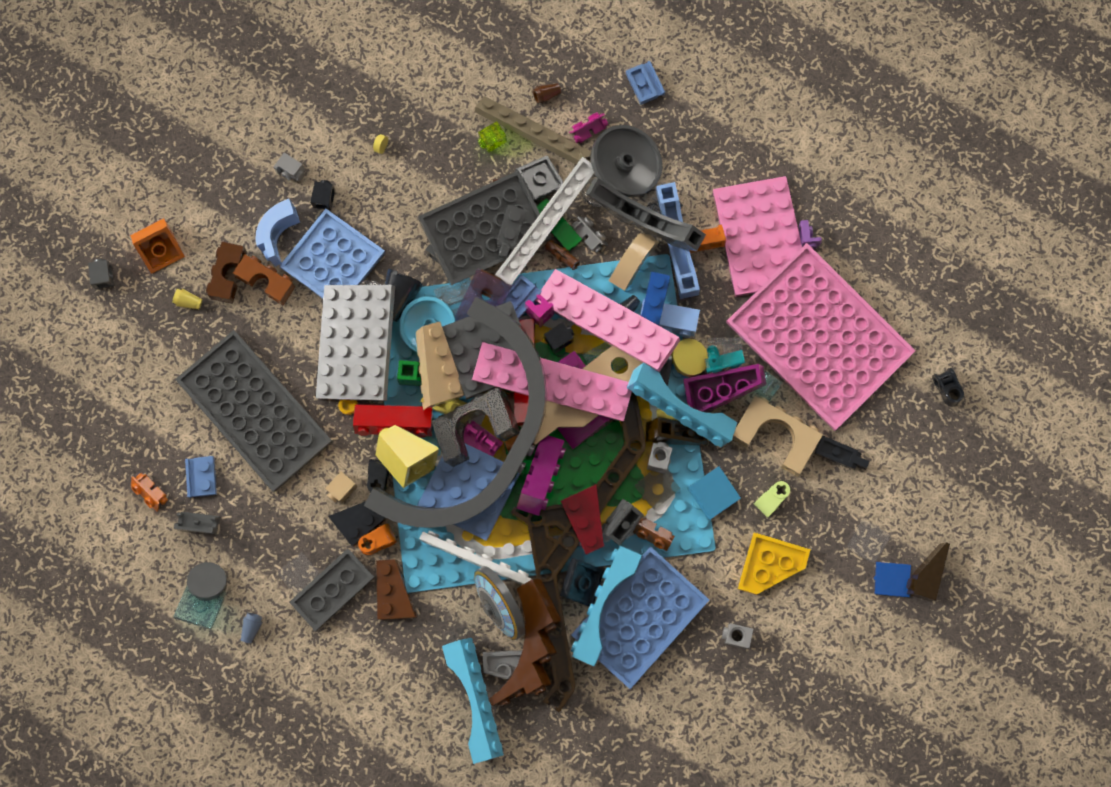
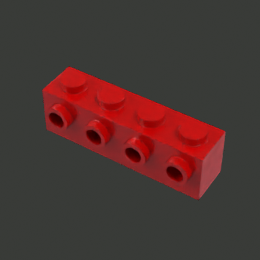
M355 405L353 418L354 432L361 436L369 434L379 435L383 429H389L396 425L420 438L432 436L433 407L423 410V406Z

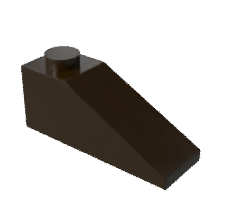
M658 417L646 422L647 442H663L674 445H708V439L698 435L691 428L681 424L680 421Z
M940 543L911 575L906 585L908 595L927 601H936L950 543Z

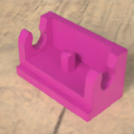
M537 294L536 297L541 301V304L534 305L532 301L528 300L525 302L526 314L531 319H534L535 323L541 328L554 316V305L549 303L543 296Z

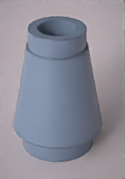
M247 613L246 617L243 618L241 641L252 643L263 623L261 621L262 616Z

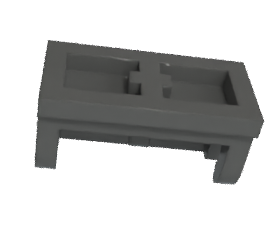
M177 512L178 523H174L175 530L217 536L220 516Z

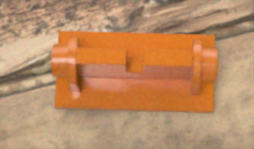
M140 473L136 478L133 476L131 478V489L137 495L140 494L149 508H154L158 511L159 504L164 505L168 501L167 495L158 486L151 490L150 488L155 483L146 474Z

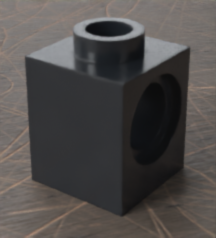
M326 180L314 181L310 201L313 208L332 210L335 195L334 185Z
M562 322L546 332L544 340L553 353L556 354L574 342L573 336L575 334L569 325L566 327Z

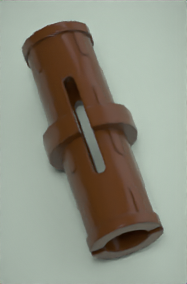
M549 240L546 243L544 249L554 255L557 261L563 262L572 270L578 268L581 261L571 255L568 249L560 247L553 240Z

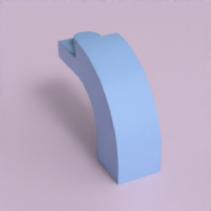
M290 199L284 200L270 208L260 220L256 230L257 247L264 254L266 260L271 261L275 267L282 264L277 249V240L280 234L288 227L300 223L296 207Z

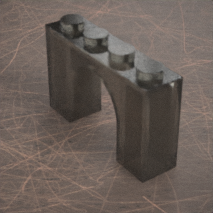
M499 387L493 388L486 394L475 397L471 402L458 406L453 411L442 414L432 421L444 462L455 467L470 459L464 443V430L467 424L477 416L487 415L495 436L503 442L520 433L507 393Z

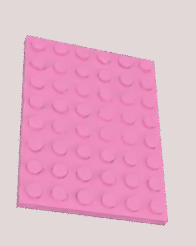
M807 243L726 321L834 431L915 352Z

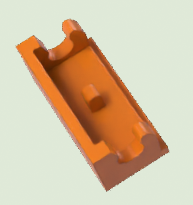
M722 224L715 228L700 230L706 234L697 251H689L693 253L724 247L726 237Z

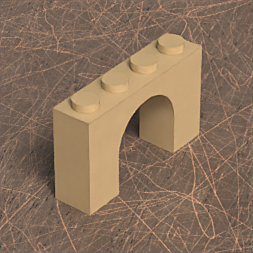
M754 396L737 425L732 439L747 448L762 425L774 422L785 426L791 433L793 442L792 448L781 468L798 477L822 437V434L819 433L820 430L812 425L807 426L803 424V420L797 416H789L783 408L770 405L766 398Z

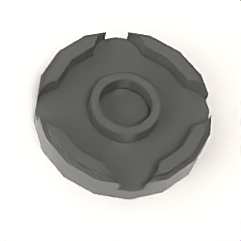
M212 562L196 565L187 576L189 592L199 600L209 601L219 597L227 585L225 571L219 565Z

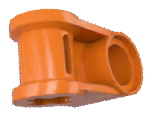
M384 524L362 536L358 541V546L363 554L373 555L382 549L397 543V539L390 525ZM365 542L372 543L370 544V549L365 547Z

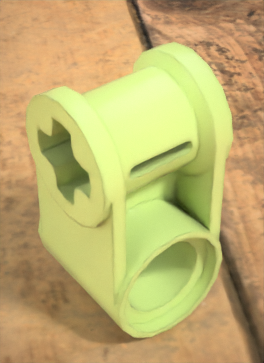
M783 481L775 483L754 505L768 518L789 495V485ZM776 487H783L784 495L782 493L778 495L776 493L778 491Z

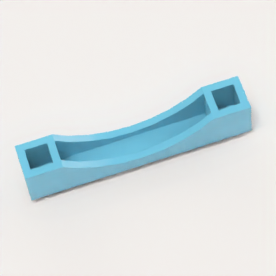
M644 362L633 370L627 389L631 390L635 395L642 397L651 405L661 409L667 415L680 421L681 424L691 428L698 435L710 440L716 446L722 447L732 441L737 425L736 421L723 413H705L686 405L670 391L660 373Z
M622 546L618 550L614 549L611 560H613L611 568H606L602 577L605 579L603 586L599 585L595 596L598 598L595 604L591 603L587 611V615H589L587 623L583 622L579 630L581 637L579 641H574L571 652H573L572 657L595 667L603 649L600 639V618L603 607L614 589L623 581L635 575L642 555Z
M472 638L458 640L442 646L447 666L459 677L470 700L472 729L468 746L473 764L503 756L502 744L498 736L497 725L494 721L486 685L481 673V666L478 662Z

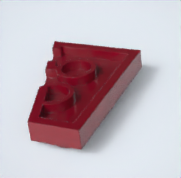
M595 484L561 500V504L586 555L604 547L597 486Z

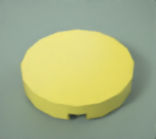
M695 339L681 340L671 354L672 364L674 363L677 372L683 376L693 377L699 375L706 369L705 359L708 358L706 348Z

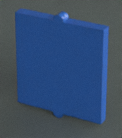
M876 562V571L873 577L875 580V595L910 597L907 594L908 589L906 585L910 578L911 565Z

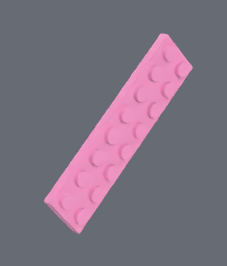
M556 269L541 289L540 295L554 305V313L640 362H644L660 372L680 342V338ZM539 299L535 300L536 303L541 304Z
M482 342L472 381L529 396L526 373L517 353L514 350ZM540 358L546 377L547 401L624 421L632 392L627 389L629 382Z

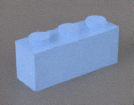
M643 299L640 316L642 315L645 299ZM664 303L659 326L684 338L694 337L700 310Z

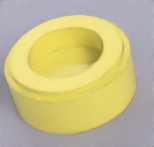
M382 134L376 137L373 145L375 152L379 154L384 153L388 145V137Z

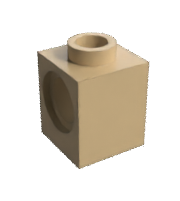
M340 471L325 489L329 492L327 496L335 503L337 501L343 503L358 486Z

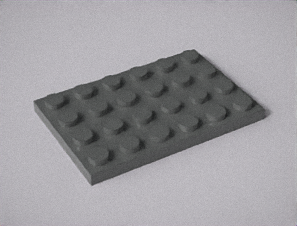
M519 170L417 217L450 286L480 273L481 269L486 270L505 261L512 253V250H509L505 259L498 257L500 246H497V238L507 205L526 210L516 246L540 215ZM550 233L543 242L552 238Z

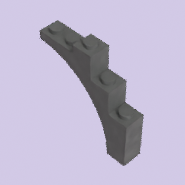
M599 178L593 179L586 192L587 196L606 208L611 215L621 222L633 224L646 234L659 236L671 246L697 251L706 236L705 233L694 225L683 223L655 212L618 192Z

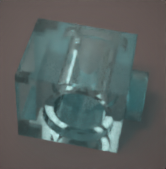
M764 370L767 385L755 390V392L770 402L781 387L782 382Z

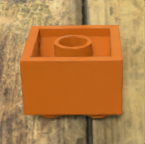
M164 218L130 235L134 247L151 274L185 257Z

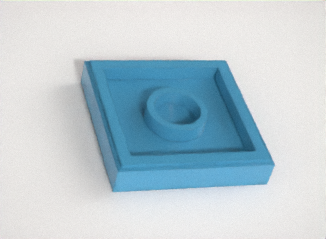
M720 466L687 487L708 520L741 499Z

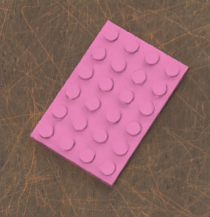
M786 176L713 189L719 224H722L726 237L724 247L735 297L756 293L802 248Z

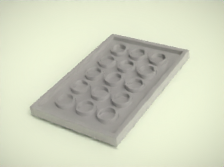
M324 285L316 399L387 401L395 286Z

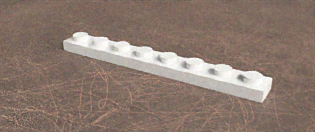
M584 157L580 159L497 271L495 276L501 278L502 282L509 287L512 285L594 174L591 162Z

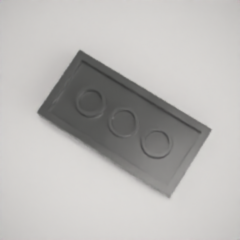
M347 549L289 603L313 630L317 631L375 577Z

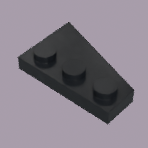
M366 501L328 516L351 546L356 545L362 536L373 531L387 519L365 507Z

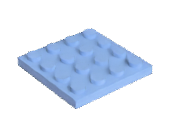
M325 209L285 258L280 268L323 299L324 285H361L384 256L385 250Z

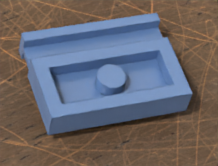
M650 61L626 70L625 74L640 105L654 100L658 96L665 95L663 86Z
M521 274L497 301V305L511 301L517 317L520 319L526 312L525 302L530 300L534 303L537 299L536 295H540L542 290H539Z
M214 456L185 459L187 497L217 495Z

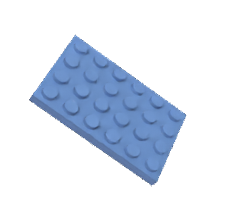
M649 547L642 555L635 575L618 585L610 594L603 607L600 618V639L603 649L598 660L631 689L707 604L709 599L652 547ZM589 615L583 622L587 623ZM582 623L571 634L577 641L581 637L579 630Z

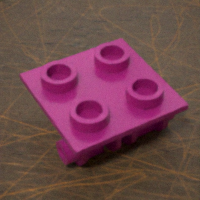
M473 420L471 423H467L464 427V432L457 439L492 457L503 444L502 441Z

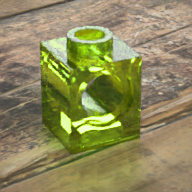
M497 121L478 131V144L482 149L485 148L488 153L507 143V136Z

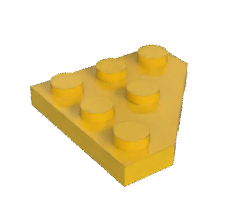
M754 532L737 589L757 595L804 570L811 549Z

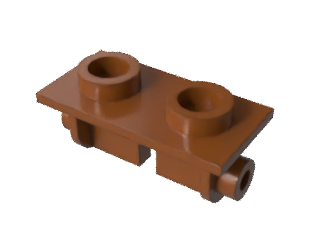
M642 518L635 526L633 533L639 538L653 543L657 548L667 551L675 537L672 535L673 532L661 526L658 531H655L654 529L657 524L647 518Z

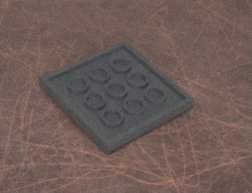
M511 301L496 306L521 326ZM471 316L442 326L466 400L498 388L472 381L482 342L514 350L506 339L489 326Z

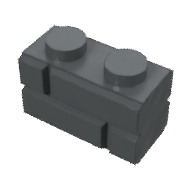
M622 499L607 518L606 523L602 525V533L620 546L644 514L632 504Z

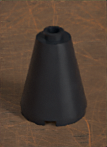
M388 269L385 285L395 286L393 321L397 322L406 306L418 294L423 283L408 275L397 274L398 271Z

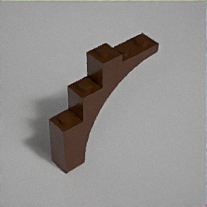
M531 579L517 588L525 617L523 651L510 679L500 691L489 698L491 706L500 705V707H504L510 704V699L515 696L519 698L525 694L540 695L551 684L542 664L552 659L551 656L557 652L547 633L557 628L556 625L562 621L541 579Z

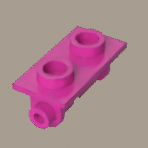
M596 112L588 117L589 121L585 123L580 121L573 125V130L569 133H575V136H573L575 142L582 143L592 136L589 131L590 129H592L594 134L606 129L608 122L606 119L601 118L605 114H598Z

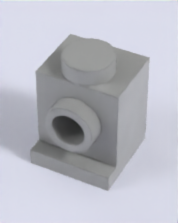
M283 153L273 167L277 174H281L289 181L291 179L296 182L300 181L305 174L303 165L286 153Z

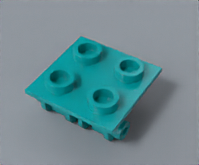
M711 345L707 348L708 358L705 359L707 372L717 373L722 371L723 368H737L745 363L742 350L720 355L716 346Z

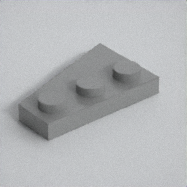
M523 650L483 652L484 673L510 679L518 665Z

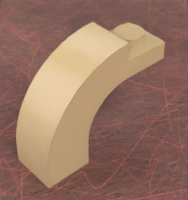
M640 233L622 256L609 282L625 291L632 284L644 261L657 248L659 242L649 234Z

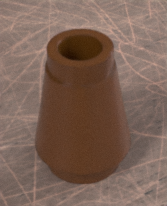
M558 83L540 85L533 89L535 101L542 104L561 94V88Z

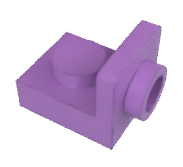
M808 220L800 221L798 227L802 247L807 243L812 249H816L817 246H820L822 237L810 238L813 237L812 226H809Z

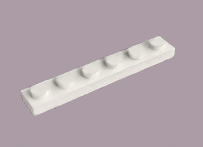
M428 531V533L422 532L419 538L426 544L479 567L487 566L497 575L520 585L531 580L528 577L529 574L524 571L510 570V565L503 562L496 564L492 562L493 558L484 554L480 557L474 554L475 550L464 546V549L457 547V543L450 539H446V541L441 540L439 535L432 531Z

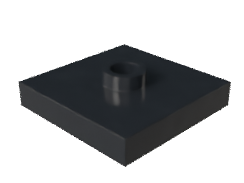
M572 558L560 596L590 607L591 603L594 604L595 593L600 585L604 570Z

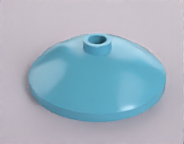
M420 297L406 306L400 318V333L407 346L417 352L416 331L422 326L429 325L431 322H441L442 326L456 322L454 313L448 304L435 297Z

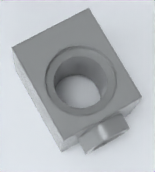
M663 442L653 443L647 470L666 474L672 448L668 444ZM661 453L665 456V459L659 461L655 458V455Z
M731 623L728 624V628L724 627L722 639H725L724 644L749 649L753 629ZM735 630L739 631L742 635L741 640L738 642L734 641L731 636Z

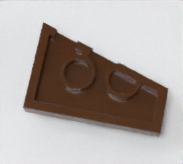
M376 560L377 620L417 618L398 560Z

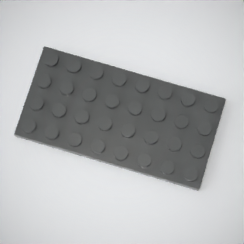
M235 330L175 379L272 492H276L333 442Z

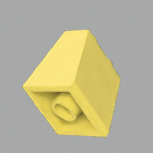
M394 425L389 429H383L379 433L375 455L398 483L405 488L434 470L439 448Z

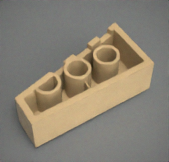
M441 322L422 326L416 331V342L420 360L419 373L422 380L423 410L458 400L464 396V392L459 382V374Z

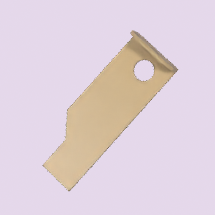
M611 346L584 367L583 370L629 382L633 370L641 365L642 362ZM616 358L625 359L628 363L627 371L622 374L613 372L611 369L612 361ZM547 401L542 426L534 444H538L558 427H584L598 415Z

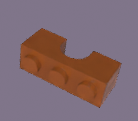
M245 254L233 272L235 277L251 287L261 278L268 279L269 285L264 291L265 294L284 306L295 289V285L292 282L293 279L285 274L283 276L279 275L274 267L270 265L266 267L261 264L262 261L253 255L249 257Z

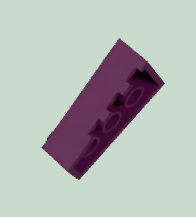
M760 364L683 379L688 406L705 413L767 385L764 367Z
M548 435L539 442L518 501L517 509L538 516L541 509H546L549 499L545 498L547 492L551 493L554 482L551 479L553 475L557 476L560 467L557 461L558 459L562 460L565 448H562L564 440Z

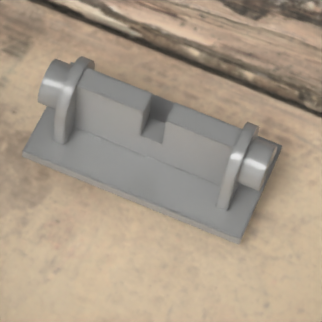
M577 217L580 222L575 221L572 224L573 229L581 239L586 235L589 236L584 242L592 251L598 253L602 249L601 245H608L605 241V235L592 227L594 223L588 217Z

